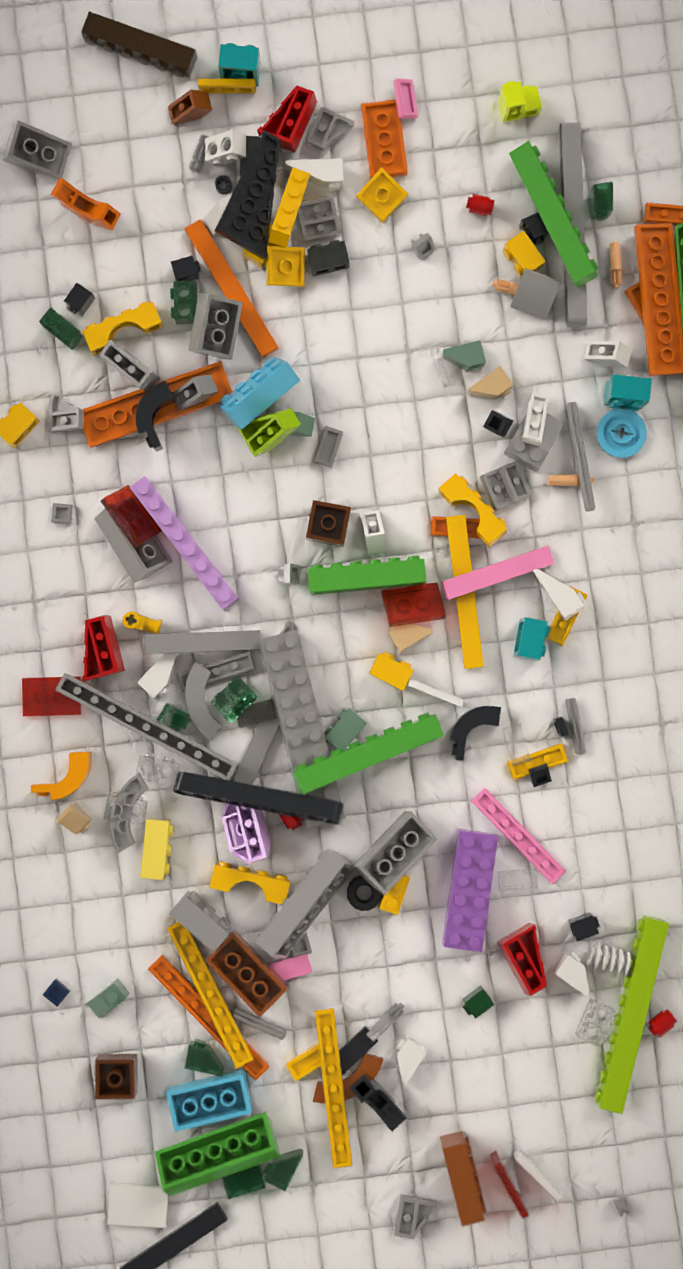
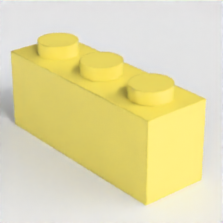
M146 819L140 878L164 880L166 875H169L170 864H167L168 856H171L172 844H169V838L173 837L174 825H171V820Z

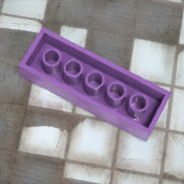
M458 828L442 938L443 947L482 952L498 842L497 834Z

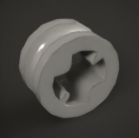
M620 1196L619 1200H613L621 1217L623 1213H630L622 1196Z

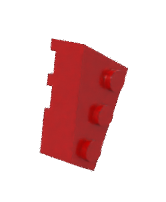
M296 86L282 101L279 109L269 116V120L264 126L259 127L257 130L258 135L261 136L262 132L266 130L281 140L280 148L295 153L318 103L314 91Z
M102 615L85 620V657H83L84 675L82 682L125 671L111 616Z
M532 923L524 925L497 941L523 992L529 996L547 987L543 962L541 961L539 951L540 946L537 941L536 925Z

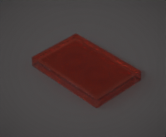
M129 485L104 497L100 501L134 548L162 532Z
M438 583L381 591L389 627L446 618Z
M74 676L75 678L81 680V676ZM62 677L22 678L23 716L82 715L81 703L55 690Z
M494 1151L490 1155L493 1166L521 1218L525 1219L529 1216L525 1202L497 1151Z

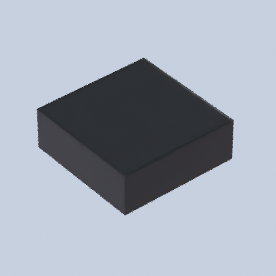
M563 717L554 718L553 722L560 737L569 735Z
M547 764L528 769L533 787L552 781Z

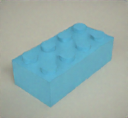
M271 357L265 361L264 366L260 370L253 371L248 380L239 383L231 394L223 396L218 407L232 424L242 430L296 385L300 379L288 362L278 357Z
M244 1069L169 1086L166 1092L175 1132L251 1114L253 1109Z

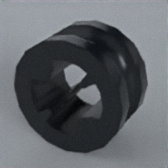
M220 175L216 178L215 187L217 192L226 195L232 190V181L227 175ZM221 181L229 184L224 189H222V186H218L219 184L221 185Z

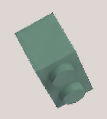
M350 708L347 711L343 709L337 716L339 721L334 726L331 723L325 730L327 734L325 739L337 749L342 748V751L348 747L367 724Z

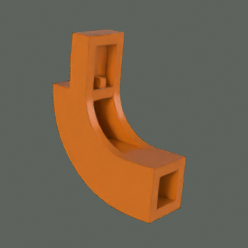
M63 178L58 179L50 194L70 212L104 229L113 231L121 215L108 203L99 202L86 196Z

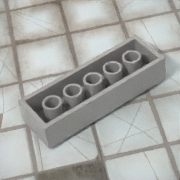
M328 848L319 855V861L315 866H311L307 870V876L303 881L297 883L294 887V893L283 901V907L280 911L274 913L270 918L269 925L258 933V939L255 942L271 957L280 959L287 957L354 871L353 864L338 852Z

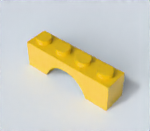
M292 168L268 242L287 248L308 186L310 173Z
M146 301L139 304L138 308L122 311L121 315L116 317L109 316L102 323L90 324L82 332L91 353L95 356L100 354L109 340L113 339L116 332L124 327H137L148 334L164 326L153 301L150 303Z
M455 473L438 488L439 493L451 507L464 504L476 510L480 518L477 535L490 548L507 533V524L502 518L499 517L497 519L493 514L494 510L492 507L480 500V494L475 489L472 491L467 486L469 483L463 476L459 477Z
M220 861V863L214 865L209 888L229 892L235 884L242 881H251L262 888L268 902L282 905L283 901L287 898L291 880L287 879L288 876L276 874L275 877L268 875L269 872L264 870H257V872L249 871L250 867L242 865L236 868L232 867L231 863Z

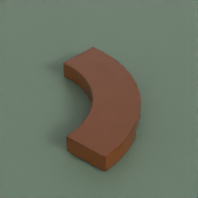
M367 1053L363 1056L356 1070L350 1076L343 1079L345 1100L356 1096L349 1087L362 1075L368 1074L375 1079L381 1068L383 1057ZM317 1081L313 1102L325 1103L324 1087L321 1081Z

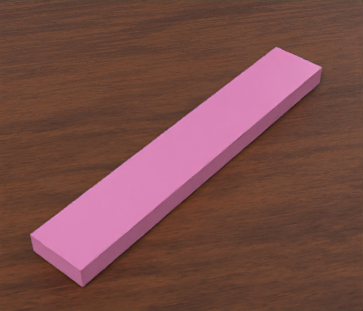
M545 546L444 580L441 583L446 598L449 600L529 573L536 568L540 569L552 565L554 561L549 546Z
M485 788L471 800L552 885L566 872Z

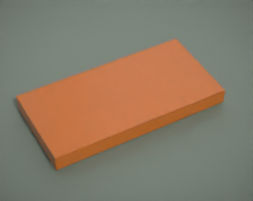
M396 100L361 104L370 179L381 167L391 177L408 175L401 118L398 116Z

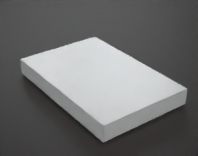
M111 1182L107 1224L166 1228L168 1195L162 1190L161 1186Z

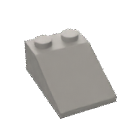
M18 120L12 126L2 161L25 170L59 179L63 176L72 143Z
M548 413L546 414L540 446L522 441L525 415L503 454L537 472L565 424Z

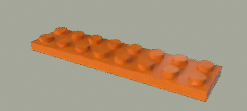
M672 223L637 224L634 226L649 376L683 375V329Z
M219 361L165 380L171 393H173L192 378L211 374L218 393L208 400L179 411L176 402L163 407L155 416L154 426L218 404L223 396L231 394L232 390L222 362ZM139 389L83 409V430L89 447L93 448L138 432L136 427V411L146 391Z

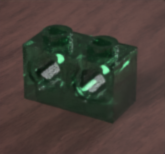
M173 282V288H170L171 300H174V307H171V318H174L176 324H193L198 301L197 282ZM187 290L189 294L186 297L179 296L180 292ZM183 309L190 310L186 316L180 315V312Z
M237 676L229 682L227 687L217 693L210 703L224 719L231 723L258 696Z

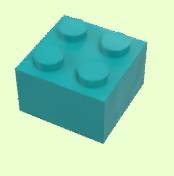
M221 44L218 64L220 78L255 79L256 86H259L261 68L259 48L253 45Z
M613 374L606 382L604 405H609L611 409L627 407L628 410L639 411L650 401L652 379Z
M527 617L520 619L513 657L537 661L545 656L546 645H544V639L548 638L550 627L547 626L548 621Z

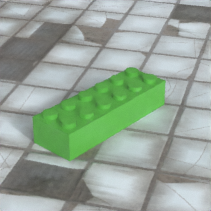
M409 556L407 560L400 561L399 557L389 558L388 562H381V559L369 560V564L353 561L348 566H342V563H332L331 567L323 568V565H312V569H308L310 595L417 586L426 583L425 562L419 556Z
M264 1112L155 1151L162 1190L170 1197L278 1158L280 1153L271 1119Z

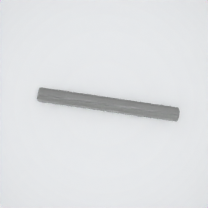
M569 402L566 408L585 511L590 512L594 511L596 507L576 402Z

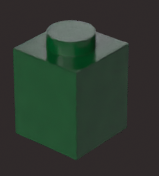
M479 986L463 998L465 1005L462 1007L469 1016L472 1014L475 1019L494 1006L493 1001L482 986Z

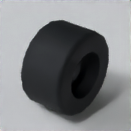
M361 875L354 877L349 882L347 898L355 909L369 911L380 902L381 893ZM362 885L370 887L372 891L371 897L367 900H361L357 896V889Z

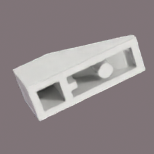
M343 159L286 160V171L290 173L292 168H296L310 173L309 181L318 186L328 188L329 190L343 188Z
M537 568L533 570L534 575L565 621L585 608L583 603L586 601L580 592L576 594L574 589Z
M165 653L137 682L151 697L161 698L168 691L166 687L170 684L179 653Z

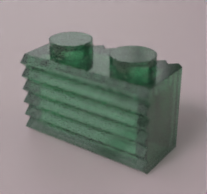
M49 308L39 321L46 330L71 350L83 339L81 331L53 308Z
M261 1164L222 1177L228 1199L266 1188V1179Z

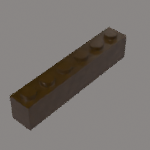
M90 11L81 31L84 41L91 46H101L108 52L115 51L125 58L137 59L144 65H154L161 71H171L181 78L184 76L190 78L197 60V53L194 48Z

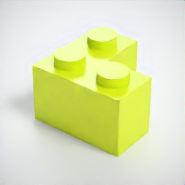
M509 81L502 85L498 104L503 122L540 114L542 105L537 85L522 87L521 81Z

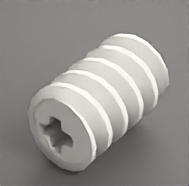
M596 942L589 950L587 965L589 966L594 961L595 968L601 963L602 970H605L608 965L610 972L617 968V974L624 970V975L626 976L631 964V955L629 951L623 953L621 949L615 950L614 947L608 949L607 945L600 946V943Z

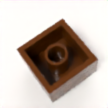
M313 500L306 540L344 547L351 507Z
M98 1054L95 1059V1100L135 1099L138 1093L137 1054Z

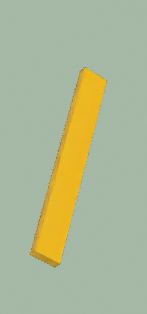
M465 515L446 517L453 577L472 571ZM475 591L455 597L464 669L484 667Z
M179 922L167 927L236 1069L254 1060L191 932Z
M334 1008L315 1010L333 1168L353 1166Z

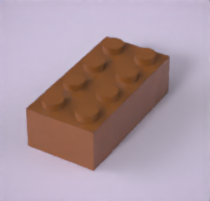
M237 931L233 932L205 960L259 1018L290 988Z
M462 1131L440 1136L461 1226L485 1221L483 1214L487 1213L478 1176L475 1175L477 1170L473 1156H469L472 1155L468 1136L464 1137Z

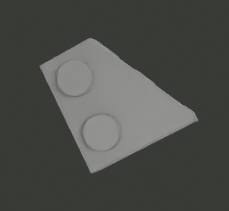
M321 107L308 135L306 144L324 151L353 128L355 121Z
M50 395L48 431L55 433L83 429L84 410L59 397Z
M400 1194L394 1236L414 1239L419 1233L421 1226L428 1220V1216L433 1209H436L438 1206V1201Z

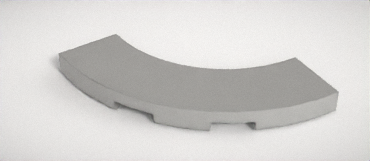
M195 661L186 682V706L196 728L204 737L211 741L222 724L212 716L205 701V686L211 671Z
M140 773L126 782L112 806L110 832L117 853L136 843L131 832V813L137 800L149 790Z

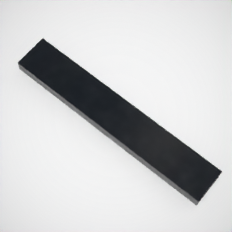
M217 1201L120 1266L119 1269H156L226 1222L228 1217Z

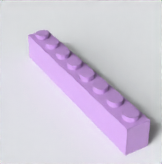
M146 476L133 484L130 489L222 610L225 611L236 603L239 598Z

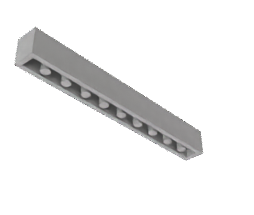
M64 673L55 689L225 780L230 779L237 766L236 762L67 673Z

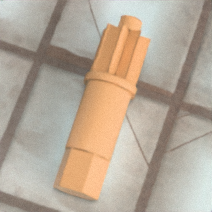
M620 242L610 243L611 285H614V289H618L619 285H622L623 271Z
M502 279L493 281L492 284L496 291L507 293L508 295H515L518 284Z
M548 475L547 485L577 487L580 486L579 475Z

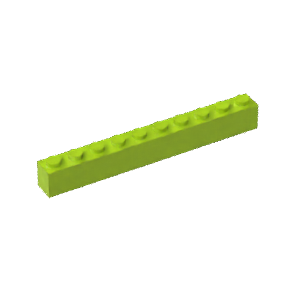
M642 915V919L638 920V936L633 940L632 949H634L631 957L628 976H625L623 980V987L625 988L623 995L621 994L618 1000L619 1012L614 1017L613 1024L615 1029L614 1033L611 1032L609 1037V1044L611 1045L609 1052L606 1051L604 1063L606 1065L604 1071L602 1070L600 1073V1089H597L595 1093V1101H597L596 1104L600 1109L623 1114L669 923L665 920Z

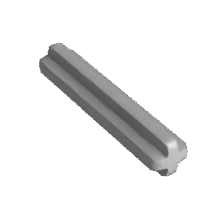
M569 698L565 702L575 754H584L586 749L576 698Z
M239 1008L234 1009L232 1016L235 1020L280 1040L285 1038L287 1033L285 1028Z

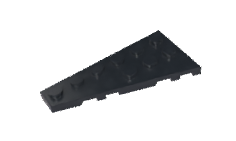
M266 130L262 132L214 229L218 234L263 260L267 256L266 249L269 240L268 233L274 200V184L276 182V168L281 144L279 138Z

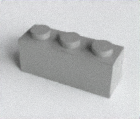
M109 340L99 356L132 383L146 392L155 386L160 379L152 370L112 340Z

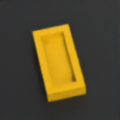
M318 1044L286 1062V1066L295 1081L321 1066Z

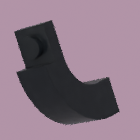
M166 381L150 388L140 400L136 411L137 431L141 438L148 435L145 438L149 448H154L156 452L162 450L163 447L154 429L155 416L160 409L175 402Z
M475 707L458 718L449 736L450 740H456V744L452 745L451 754L455 756V760L464 761L466 738L473 728L479 725L499 726L501 707Z
M362 1075L349 1087L361 1103H367L378 1114L391 1132L407 1119L395 1104L394 1099L370 1075Z

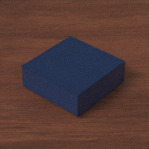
M55 979L43 993V996L58 1007L71 990Z

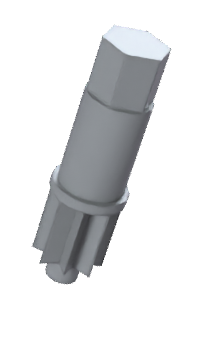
M401 1002L398 1005L395 1003L384 1013L385 1015L366 1034L372 1042L402 1015L404 1005Z

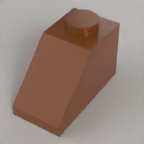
M190 89L170 104L168 110L172 125L201 119L212 111L208 92Z

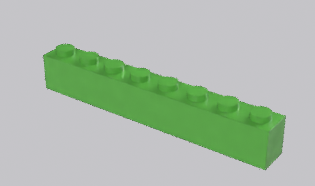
M528 141L511 151L509 155L574 284L579 288L598 277L596 270L599 268L594 259H589L587 254L590 253V250L585 242L581 243L579 239L582 236L577 226L573 227L571 221L574 219L569 209L565 211L563 207L565 201L560 193L556 194L554 189L557 188V185L552 177L548 178L546 173L549 170L544 161L540 162L538 157L541 154L537 146L532 147Z
M428 712L417 716L419 720L414 722L411 719L400 723L401 727L397 729L394 726L383 730L384 734L377 736V734L366 737L367 741L363 743L359 741L353 742L348 745V749L342 751V748L331 751V756L325 758L322 755L314 758V763L307 765L305 762L295 766L296 770L292 771L291 774L299 794H305L444 736L436 714L429 715Z

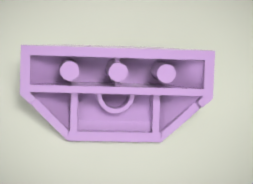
M226 804L221 817L230 853L249 864L268 858L271 841L263 811Z

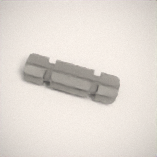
M201 135L199 138V144L196 146L192 157L193 160H191L189 165L191 171L199 172L200 163L203 162L205 157V138H208L206 135Z

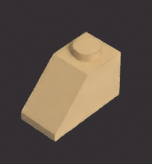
M499 366L471 386L468 393L469 395L497 399L500 396L504 398L512 392L510 389L514 384L501 366Z
M400 622L390 626L391 631L388 632L399 652L433 633L430 628L406 622L400 624Z
M77 803L70 805L56 819L59 824L75 835L79 832L83 834L91 826L89 822L92 820Z

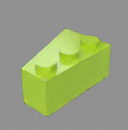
M292 408L256 417L242 430L240 428L238 430L253 456L257 457L270 452L297 429L301 423Z

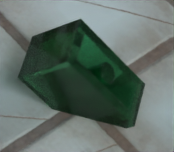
M613 181L593 185L587 197L591 220L597 219V221H602L611 215L613 211Z
M166 703L156 719L177 731H181L182 728L186 729L191 721L189 713L172 703Z
M195 1039V1041L190 1042L184 1069L223 1076L225 1067L212 1047L206 1044L204 1040Z
M299 1148L281 1154L280 1157L273 1159L272 1162L268 1161L263 1171L265 1173L264 1181L286 1191L303 1157L304 1150Z

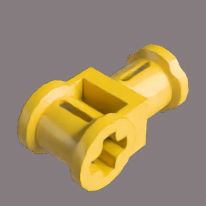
M131 611L124 614L122 620L124 626L129 629L136 628L154 634H159L162 625V619L154 620ZM132 615H134V619H136L137 622L132 623V625H130L128 617H132Z

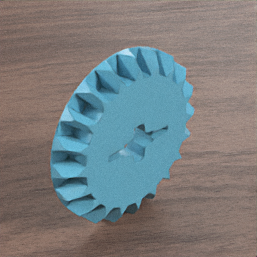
M624 408L614 409L602 417L597 427L599 445L603 448V451L616 458H626L636 454L643 447L646 440L647 431L645 423L632 410ZM620 429H623V432L628 435L623 436L621 439L619 438V435L614 432L620 431Z

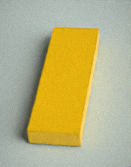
M198 79L199 91L208 92V94L256 93L255 79Z
M570 586V588L574 589L576 594L580 592L586 600L588 596L587 594ZM557 611L546 639L563 646L579 612L565 621L560 612Z
M560 743L507 761L513 780L528 776V769L547 764L548 768L568 762L563 745Z

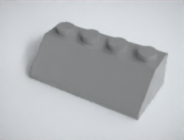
M133 497L105 508L94 518L134 583L148 578L173 562Z
M404 811L352 867L369 884L383 895H386L438 839L412 811Z

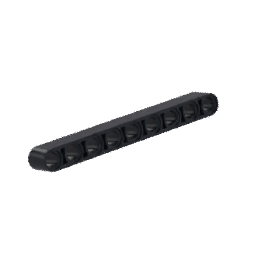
M182 771L178 772L173 792L184 796L335 825L340 824L344 808L343 803L335 800Z

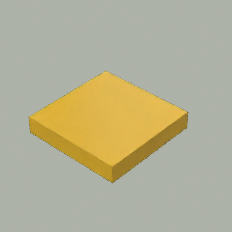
M381 167L355 197L383 223L409 194Z
M267 246L266 285L304 287L305 248Z

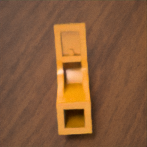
M92 752L69 753V770L65 778L53 784L31 785V793H37V796H49L50 792L51 800H56L76 792L89 776L92 765Z

